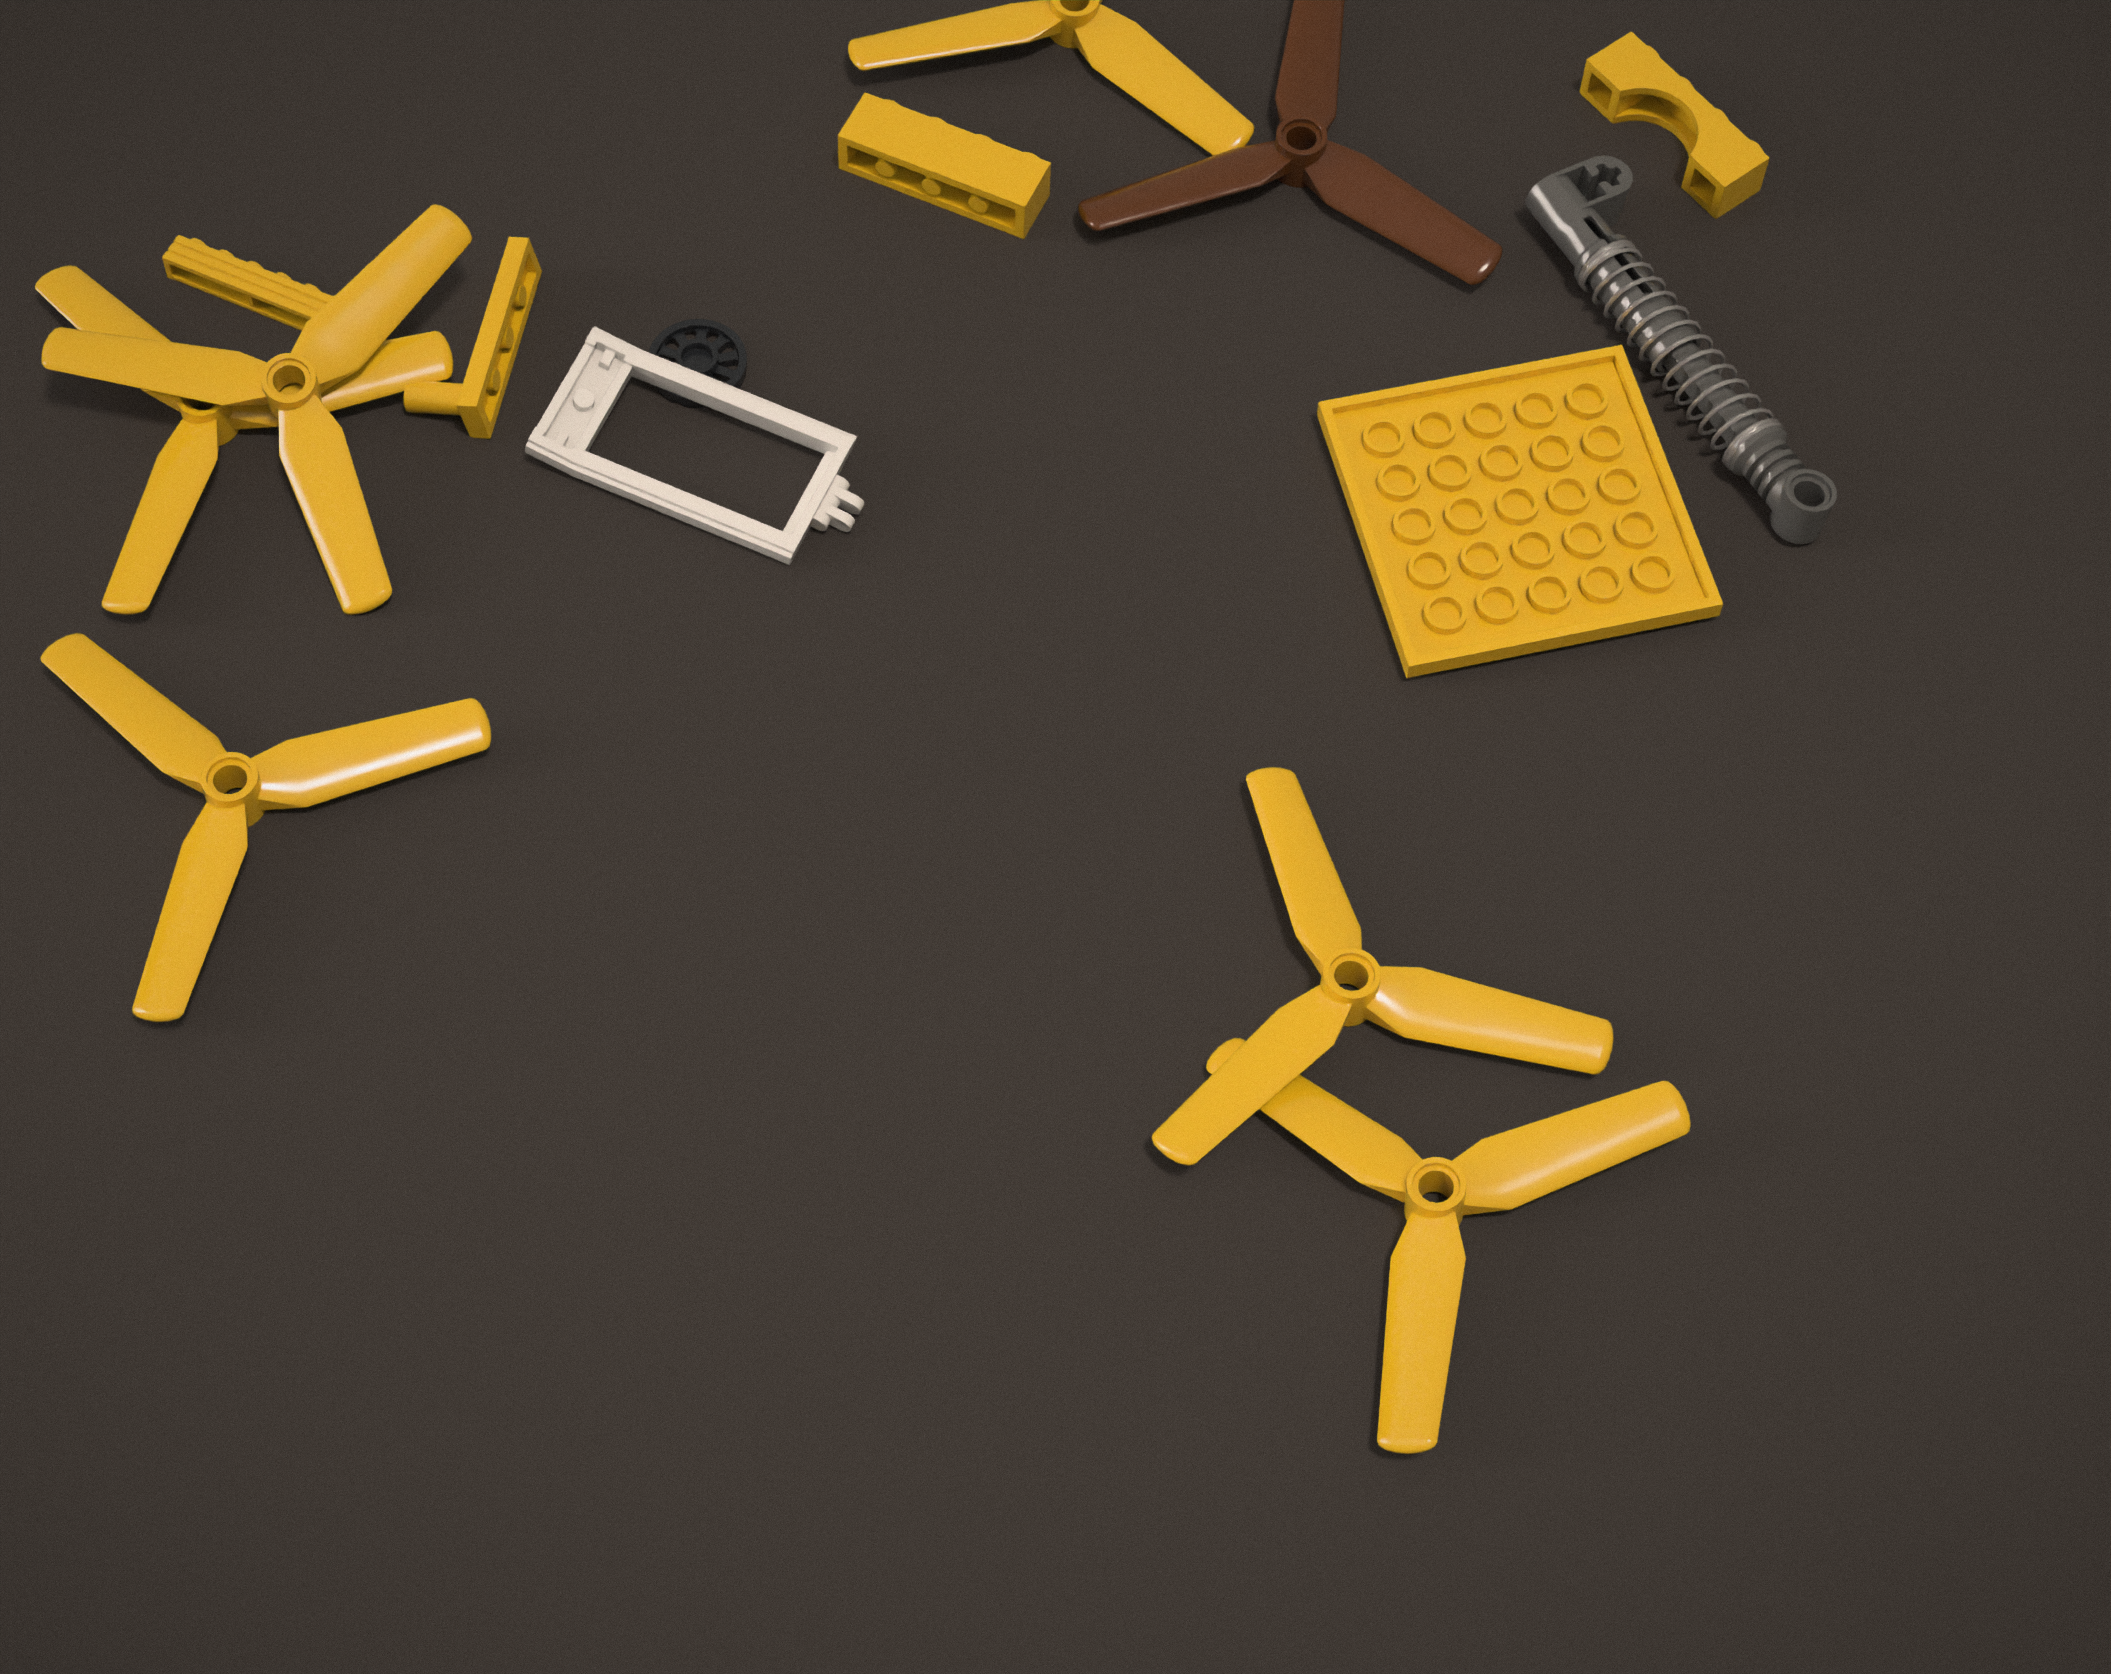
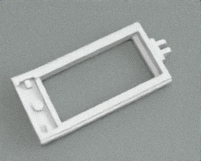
M595 326L590 331L585 344L537 427L535 426L525 446V453L573 477L788 565L794 559L810 527L825 531L828 525H831L841 531L849 532L855 523V519L849 513L859 514L864 506V501L859 496L847 491L850 486L849 482L839 476L855 445L857 436L641 350ZM631 376L825 454L783 531L588 452Z

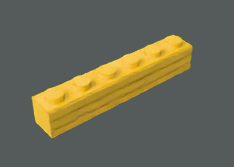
M178 235L168 248V251L162 256L168 278L301 331L306 322L334 297L321 292L312 284L307 283L304 285L296 282L282 272L274 273L266 270L255 261L246 262L234 257L227 250H216L206 246L204 242L197 238L189 239Z

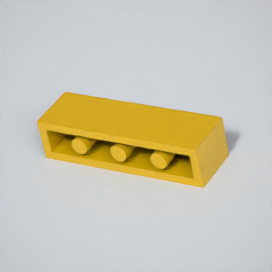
M866 92L838 134L839 169L1022 239L1026 237L1050 196L1051 162L1040 159L1033 153L1022 152L995 142L985 135L974 134L950 125L940 118L929 117L905 108L893 100L882 99Z

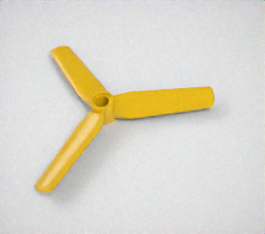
M1037 0L1010 3L855 38L848 44V54L854 66L859 70L868 71L1027 44L1050 36L1055 43L1062 47L1078 48L1093 69L1213 156L1234 148L1244 147L1252 137L1255 128L1253 123L1139 24L1100 4L1103 0Z
M431 205L306 322L291 353L279 354L268 362L239 351L64 327L56 328L48 335L43 346L41 362L43 367L53 371L222 406L268 405L272 415L279 420V457L342 611L348 615L362 614L377 608L387 601L392 595V587L343 429L323 405L321 393L352 375L365 364L471 243L472 235L466 224L451 210L441 205ZM289 383L304 385L298 393L293 395L279 393L280 389Z
M68 265L54 269L43 275L35 285V289L79 330L171 342L77 266ZM439 331L385 340L358 371L322 392V403L331 412L403 392L405 386L409 384L446 380L451 377L453 372V357L449 343ZM289 383L281 388L279 393L293 395L298 393L304 385ZM141 389L148 395L179 411L182 420L157 456L101 604L105 610L127 615L144 612L149 607L217 463L219 446L231 441L239 429L278 427L279 420L272 415L268 405L222 406Z
M70 634L56 640L47 647L40 658L42 663L161 772L203 793L207 801L182 843L132 1007V1013L136 1017L152 1022H169L179 1019L184 1014L247 851L248 827L258 822L265 813V810L309 807L486 750L490 747L491 727L486 711L476 699L468 698L289 739L249 758L242 753L226 752L215 734L84 634ZM243 788L239 792L225 794L230 789Z
M1267 767L1257 769L1246 776L1248 788L1295 935L1321 974L1320 985L1280 1007L1152 1134L1153 1144L1167 1158L1187 1166L1197 1163L1334 1045L1344 1026H1356L1366 1020L1404 1038L1594 1075L1600 1074L1605 1069L1610 1059L1614 1040L1612 1025L1606 1019L1422 967L1379 966L1371 954L1362 950L1360 925L1295 773L1281 767ZM1339 984H1351L1359 990H1345Z
M1233 1038L1217 1047L1207 1061L1206 1069L1208 1072L1213 1074L1245 1040ZM1300 1074L1259 1109L1360 1184L1405 1203L1404 1213L1407 1223L1390 1258L1377 1443L1380 1447L1391 1452L1412 1454L1430 1450L1437 1443L1466 1262L1459 1230L1463 1215L1512 1210L1686 1135L1690 1131L1691 1125L1689 1112L1685 1101L1673 1084L1669 1081H1660L1481 1139L1452 1161L1441 1157H1430L1422 1160L1401 1137ZM1429 1192H1438L1447 1196L1448 1199L1444 1202L1434 1203L1429 1202L1422 1196Z

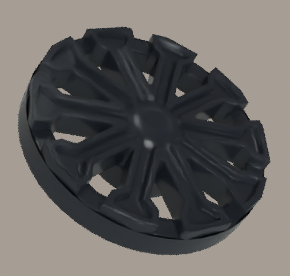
M689 319L675 323L664 329L654 339L649 349L651 354L713 379L726 382V384L738 389L741 388L746 377L747 353L742 340L732 329L713 320ZM693 332L696 339L687 340L686 333ZM712 334L719 336L712 343L707 341ZM668 343L675 344L678 349L675 350L665 345ZM726 348H734L731 352L722 353ZM737 366V369L732 370L726 367ZM655 386L657 392L671 403L678 402L687 408H703L702 404Z

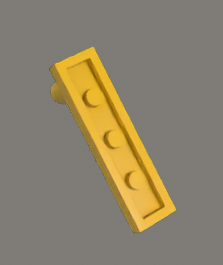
M508 238L463 383L419 382L406 385L403 399L407 412L461 416L470 437L491 439L542 273L529 238Z

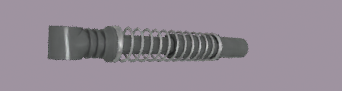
M1601 155L1552 173L1540 180L1529 191L1525 199V206L1575 267L1574 277L1580 287L1585 292L1593 293L1592 301L1594 304H1605L1603 315L1605 318L1617 319L1615 330L1618 333L1628 332L1627 345L1629 347L1641 348L1638 358L1640 361L1652 362L1650 371L1652 376L1667 374L1662 385L1664 391H1674L1679 388L1676 392L1674 403L1676 405L1691 403L1686 417L1688 420L1703 418L1698 428L1699 434L1710 435L1716 432L1710 443L1711 449L1721 450L1727 447L1722 462L1735 476L1745 477L1750 481L1752 487L1758 491L1760 497L1772 510L1770 522L1775 533L1782 539L1795 544L1811 543L1817 539L1837 499V489L1833 481L1819 471L1806 469L1803 462L1798 459L1797 455L1786 443L1788 434L1778 419H1773L1774 415L1770 410L1761 408L1759 396L1749 393L1748 383L1746 380L1737 378V370L1733 365L1725 364V355L1722 351L1713 349L1712 339L1710 336L1701 334V326L1697 321L1689 320L1688 310L1686 307L1677 305L1676 295L1673 292L1665 291V282L1662 278L1654 276V269L1650 264L1642 262V254L1625 235L1615 234L1610 227L1616 224L1621 217L1633 183V173L1629 166L1613 156ZM1643 267H1646V268H1647V270L1650 272L1649 275H1648V273L1643 269ZM1654 281L1660 284L1661 289L1657 286V284ZM1666 295L1670 296V298L1673 300V304L1666 297ZM1678 310H1681L1683 312V314L1685 315V319ZM1689 324L1694 325V327H1695L1696 330H1697V333L1693 330V328H1692ZM1701 339L1707 341L1709 349H1699ZM1712 353L1720 357V364L1712 365L1709 358ZM1723 368L1730 369L1733 374L1732 379L1724 380L1721 376ZM1673 376L1678 384L1668 387L1667 382ZM1735 383L1743 385L1745 388L1744 394L1737 395L1733 391ZM1685 390L1690 398L1685 401H1679V396ZM1748 397L1756 401L1757 409L1749 410L1746 407L1745 402ZM1697 405L1702 413L1692 416L1691 411ZM1760 412L1766 413L1769 417L1761 421L1757 420ZM1709 420L1714 428L1704 431L1703 426ZM1721 435L1726 443L1716 446L1715 441Z

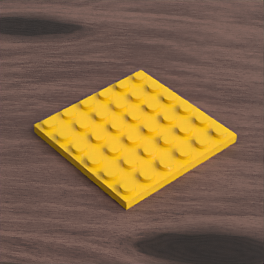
M1622 345L1318 402L1317 417L1406 678L1720 616L1723 607L1722 599Z

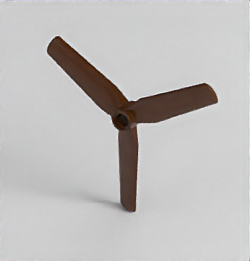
M1294 0L1275 95L1280 120L1275 140L1234 148L1084 199L1078 204V213L1082 221L1094 231H1103L1258 188L1278 179L1290 187H1309L1328 206L1470 285L1481 283L1494 271L1501 259L1503 250L1500 244L1367 155L1327 140V132L1336 118L1345 0Z

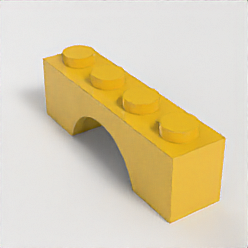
M1629 32L1586 59L1579 93L1612 124L1626 121H1644L1659 125L1672 132L1683 143L1689 155L1681 188L1713 218H1719L1761 190L1770 158L1764 153L1760 145L1746 137L1729 121L1723 111L1711 105L1694 89L1688 79L1677 74L1660 58L1654 48L1642 42L1633 32Z

